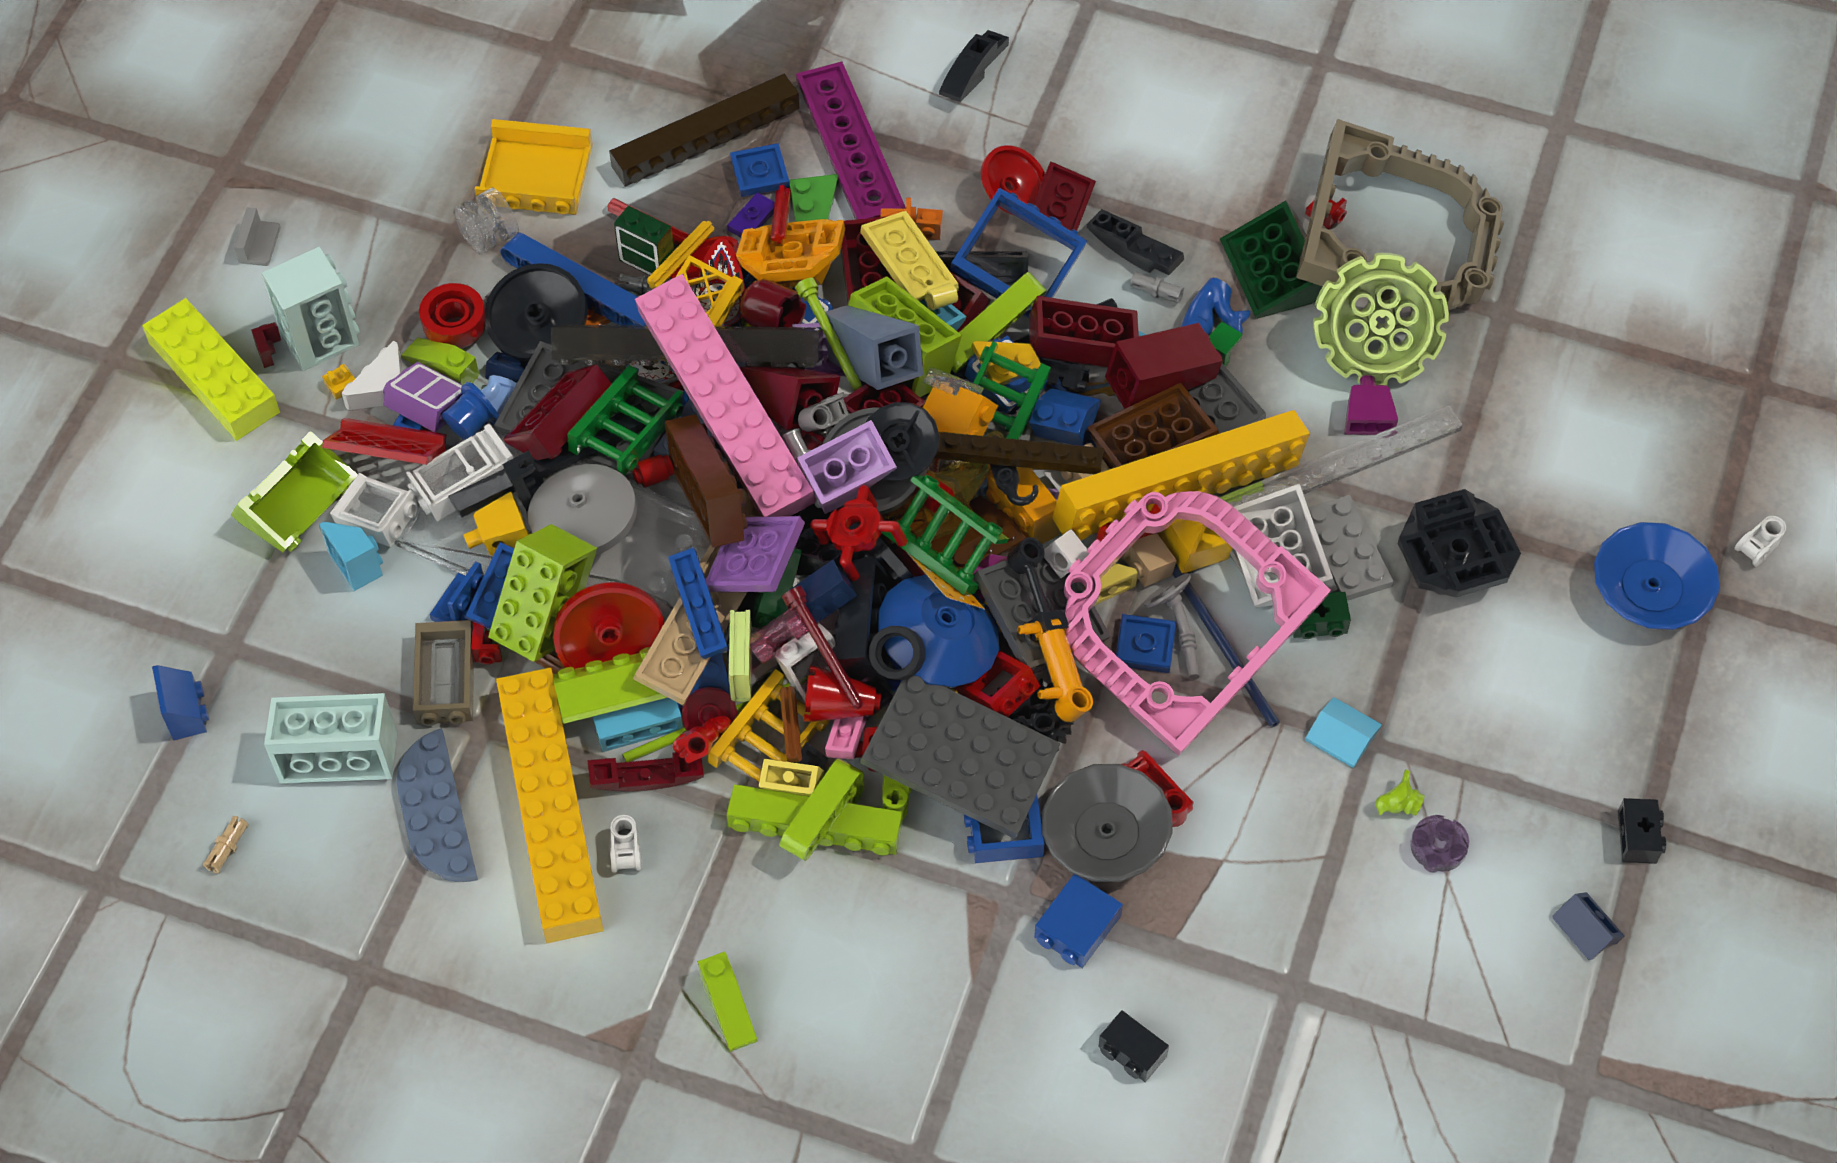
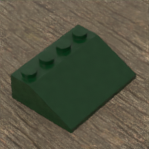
M1286 200L1219 238L1257 319L1312 304L1317 300L1319 292L1323 287L1296 278L1306 233L1297 214Z

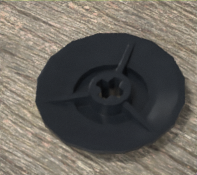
M894 402L880 407L868 417L866 422L872 420L897 469L883 479L904 481L913 476H918L931 465L938 452L940 434L936 421L924 408L913 403ZM903 438L906 444H901L899 448H897L895 442H900Z

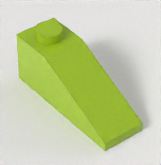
M417 337L401 355L403 359L412 364L419 362L462 385L466 382L473 383L479 376L476 357L455 345Z
M724 951L697 961L700 978L729 1051L731 1052L758 1042L726 952Z

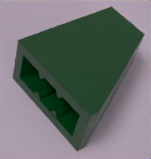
M794 548L776 592H756L751 621L752 627L759 628L765 632L778 633L788 609L782 599V595L793 587L802 550Z

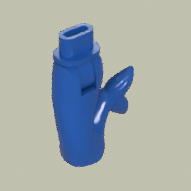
M1213 277L1207 280L1191 302L1181 327L1200 323L1203 330L1210 335L1213 330L1214 308L1224 323L1243 335L1242 323L1247 321L1251 312L1249 310L1233 311L1230 306L1232 295L1230 286L1222 280Z

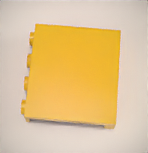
M492 119V140L480 187L475 186L477 204L486 207L494 206L576 215L593 146L591 129Z

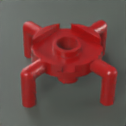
M866 485L859 487L856 499L843 503L844 507L838 511L835 509L828 519H814L810 523L813 532L821 544H827L831 540L835 548L842 551L840 564L851 581L859 578V573L851 561L853 552L873 549L881 532H891L898 546H905L908 542L898 522L883 521L877 509L878 504ZM855 522H861L858 528L849 529Z

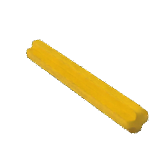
M702 221L647 278V283L651 289L664 284L686 261L687 257L691 256L714 232V227L710 221Z

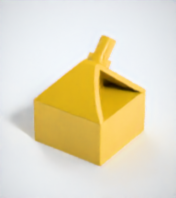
M1176 519L1168 528L1158 532L1162 541L1176 558V564L1182 573L1228 560L1233 549L1217 533L1197 521Z

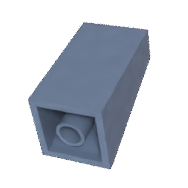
M848 305L825 312L858 378L879 390L923 375L918 325ZM827 340L829 361L841 368Z

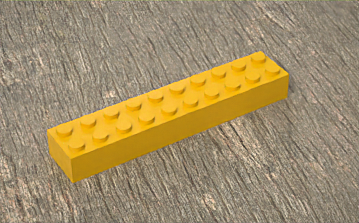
M1291 410L1063 484L1060 488L1052 519L1062 535L1072 529L1077 537L1083 540L1089 535L1098 533L1099 528L1104 524L1112 523L1116 519L1121 521L1127 515L1124 511L1133 500L1139 502L1148 493L1157 492L1164 497L1173 493L1199 491L1211 495L1215 493L1221 494L1230 488L1239 485L1245 486L1254 480L1269 478L1275 473L1284 470H1293L1299 464L1310 432L1295 410ZM1155 504L1147 505V511H1151L1153 505Z
M552 668L496 678L546 944L603 932V924Z

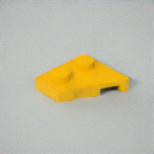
M975 341L972 343V349L978 360L984 347H990L992 342ZM996 342L998 343L997 354L1032 370L1033 368L1039 369L1041 363L1031 344ZM990 363L986 372L988 379L1001 385L1023 378L993 363Z

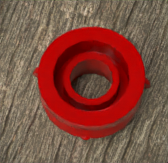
M461 283L440 285L429 291L420 303L419 315L422 328L426 337L431 341L455 345L462 349L475 343L485 330L483 299L474 288ZM450 318H462L457 322H446Z

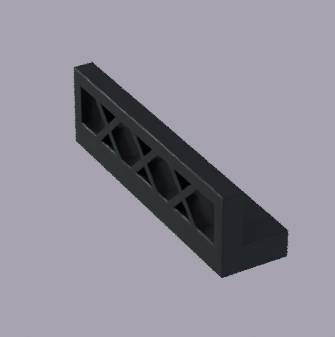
M935 251L950 271L951 263L959 251ZM970 251L966 258L967 261L1002 282H1016L1028 272L1027 251Z

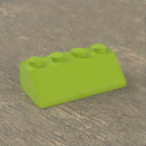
M650 647L642 649L638 654L630 656L629 654H619L610 661H591L585 667L578 669L567 667L559 670L558 674H554V685L563 724L668 698L633 680Z

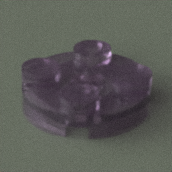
M1431 815L1422 819L1415 827L1410 840L1411 851L1415 859L1428 872L1450 871L1457 868L1465 860L1469 847V836L1465 828L1458 821L1453 819L1452 822L1449 819H1444L1443 815ZM1435 838L1447 842L1444 848L1434 845Z

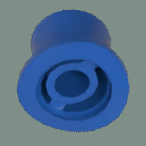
M466 382L461 386L462 396L442 413L444 422L463 440L471 436L473 437L490 420L496 422L499 417L498 412L489 400L471 382Z

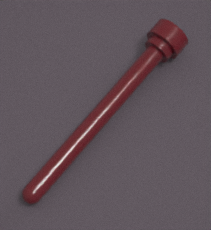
M801 585L789 590L782 595V599L787 607L790 606L792 610L797 611L852 707L860 709L863 702L807 608V600L805 599L807 595Z

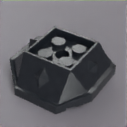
M1466 489L1416 502L1397 544L1418 587L1433 591L1439 595L1445 594L1460 597L1507 583L1520 558L1521 552L1500 510L1488 502L1474 497L1475 494Z

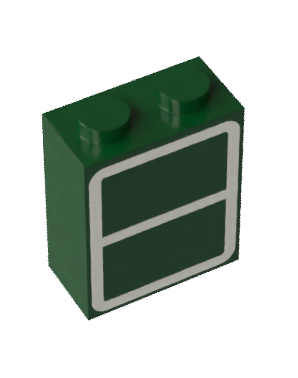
M628 205L614 222L619 261L651 275L674 251L672 228L658 219Z

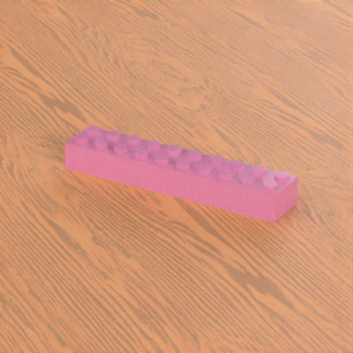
M683 274L637 297L635 301L641 317L760 517L792 516L816 503L813 489Z

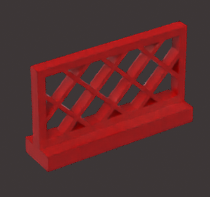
M343 418L340 429L323 440L322 448L427 465L435 457L445 452L447 434Z

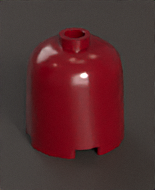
M766 279L754 281L742 292L740 298V313L744 321L768 336L782 342L791 338L788 331L792 324L802 323L807 307L802 302V298L799 297L797 291Z

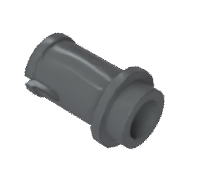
M620 274L618 280L628 282V284L618 283V286L622 289L638 292L640 295L651 291L646 275L635 277Z

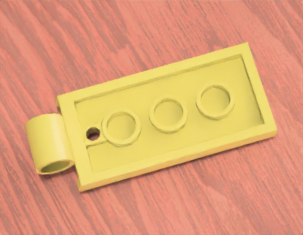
M907 211L861 225L860 233L893 280L916 300L921 301L925 299L931 310H936L958 301V282Z

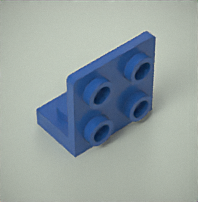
M475 561L466 576L457 573L430 613L432 621L468 620L465 618L466 613L484 577L481 563Z

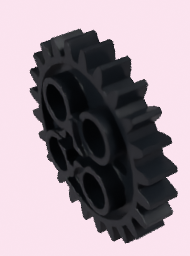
M1041 678L1038 681L1040 687L1008 718L1057 742L1066 744V735H1071V725H1074V721L1065 722L1057 715L1055 711L1057 698L1047 700L1038 697L1039 690L1054 687L1052 682L1045 687ZM1037 703L1043 704L1041 706H1035V704ZM1041 727H1049L1048 729L1044 730L1040 729Z

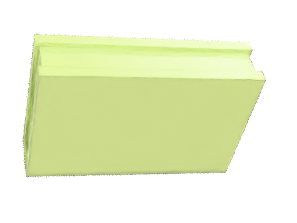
M730 610V695L732 701L746 702L751 700L752 628L750 610H746V612Z

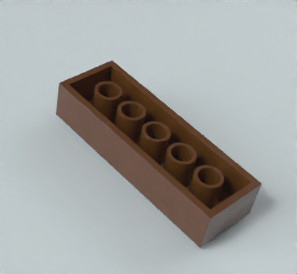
M696 414L665 421L668 452L674 469V475L712 548L744 541L743 529H747V520L744 512L742 513L741 506L745 505L742 489H737L736 479L734 475L730 476L728 464L722 461L720 450L715 449L714 439L712 436H708L706 424H701Z

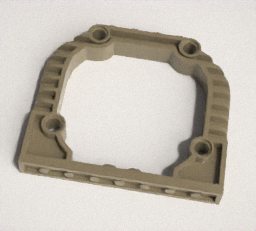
M1337 119L1329 137L1296 278L1323 286L1327 280L1336 282L1339 279L1337 269L1345 263L1360 256L1368 262L1365 253L1356 248L1347 249L1338 240L1333 231L1322 228L1324 218L1328 217L1332 207V203L1328 202V200H1332L1336 185L1332 184L1334 175L1343 176L1351 172L1362 171L1367 176L1378 177L1382 172L1444 192L1464 208L1463 222L1466 228L1472 232L1467 263L1459 267L1453 280L1437 282L1433 292L1441 291L1445 295L1448 311L1456 307L1460 308L1465 303L1476 304L1479 302L1485 289L1490 290L1494 281V275L1491 274V271L1494 270L1498 257L1494 256V254L1499 249L1501 239L1498 238V235L1501 234L1504 226V221L1501 220L1503 208L1500 201L1490 197L1487 188L1483 191L1477 183L1478 178L1474 174L1472 176L1467 174L1463 166L1459 165L1456 167L1450 164L1451 161L1449 159L1444 161L1436 159L1434 154L1430 156L1423 155L1422 151L1418 149L1415 152L1408 150L1406 145L1401 147L1393 145L1395 137ZM1384 290L1381 294V299H1391L1393 290Z

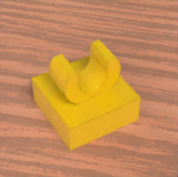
M341 364L340 367L333 371H328L327 374L322 376L323 382L336 400L342 397L341 393L345 386L355 380L345 364Z

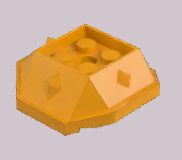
M829 219L787 223L786 239H783L782 244H777V241L771 240L772 224L743 230L736 253L740 266L757 280H771L792 289L800 281L811 277L814 278L817 285H822L831 263L840 254L845 225L844 220L833 221Z

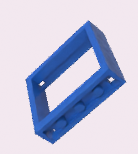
M999 188L953 259L950 271L996 299L1010 288L1004 282L966 260L1000 206L1073 250L1044 296L1053 298L1084 250L1087 240L1078 235V231L1068 230L1063 227L1062 223L1055 217H1047L1040 213L1039 208L1031 203L1025 204L1020 201L1015 193L1012 192L1010 194ZM1031 308L1023 314L1025 317L1029 318Z

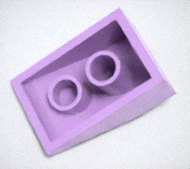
M872 420L797 457L799 465L825 514L844 505L843 503L856 498L859 487L862 485L870 488L897 469Z

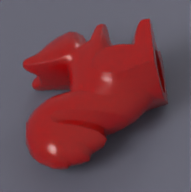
M726 716L711 718L704 722L702 726H695L689 731H684L673 742L672 748L675 752L679 753L680 758H685L687 763L700 759L709 754L713 743L719 738L720 734L727 730L731 720Z

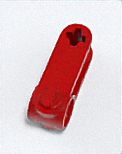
M1139 751L1136 758L1127 764H1121L1143 772L1162 789L1170 806L1180 808L1172 810V827H1178L1186 821L1188 813L1193 810L1194 802L1146 751Z

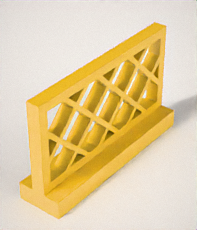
M689 255L676 277L683 274L689 286L705 282L708 293L696 297L698 301L710 299L711 308L706 314L717 332H719L744 290L743 280L736 276L730 277ZM692 264L701 269L703 277L688 280L686 272ZM719 278L726 282L722 290L710 291L709 280ZM646 325L637 339V344L666 359L657 343L652 344L646 340L650 333Z

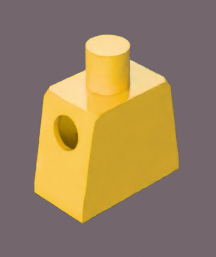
M509 492L476 511L473 516L478 528L463 534L469 549L484 543L489 554L494 556L500 542L515 548L516 541L528 536L529 532L520 508L512 492Z

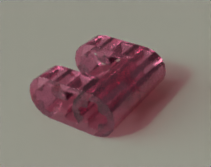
M790 607L750 636L749 644L759 661L765 664L776 656V648L793 636L799 640L809 632L797 611L792 610Z

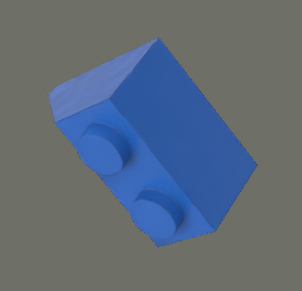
M1051 388L1037 400L1029 422L1035 437L1070 445H1086L1089 436L1087 427L1094 423L1101 400Z
M160 665L152 666L161 715L173 741L207 732L205 721H209V714L206 705H201L200 698L205 697L201 681L196 682L191 671Z

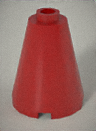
M810 665V673L815 675H809L805 712H810V715L804 714V722L872 716L874 710H879L881 693H876V687L849 678L863 702L860 709H854L832 671Z

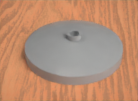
M598 464L577 465L556 473L537 489L529 505L528 523L532 533L553 524L597 547L596 555L614 547L628 534L636 519L637 499L630 482L617 470Z

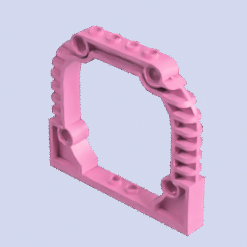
M1199 491L1177 492L1167 497L1157 492H1151L1146 494L1139 502L1133 500L1124 511L1127 515L1120 522L1117 519L1114 520L1105 531L1108 535L1102 541L1095 540L1087 549L1089 555L1083 561L1077 559L1068 569L1070 575L1067 577L1064 587V594L1068 600L1065 615L1069 624V628L1065 630L1074 657L1090 674L1129 708L1130 713L1178 756L1323 602L1331 591L1282 546L1278 547L1231 504L1215 495ZM1156 504L1161 511L1157 514H1151L1147 511L1146 506ZM1176 519L1197 521L1213 530L1258 571L1256 576L1257 587L1260 591L1271 594L1274 606V621L1281 627L1262 648L1256 646L1246 657L1249 660L1243 669L1238 666L1228 676L1231 682L1211 703L1203 696L1186 697L1174 695L1171 686L1165 682L1158 681L1151 685L1145 682L1102 643L1092 629L1088 613L1099 599L1101 590L1100 579L1144 532L1152 534L1162 532ZM1273 572L1278 577V582H1267L1264 574ZM1080 582L1084 584L1086 590L1083 593H1075L1071 589V585ZM1154 692H1162L1167 700L1162 704H1157L1152 700L1151 695Z

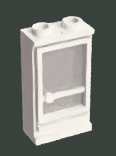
M487 424L484 426L483 431L476 433L473 437H469L435 457L427 465L420 466L413 470L412 473L410 471L406 472L411 481L407 486L412 491L415 499L420 496L421 500L418 503L426 515L431 513L438 522L456 511L450 502L449 495L503 470L502 464L513 459V456L492 426Z

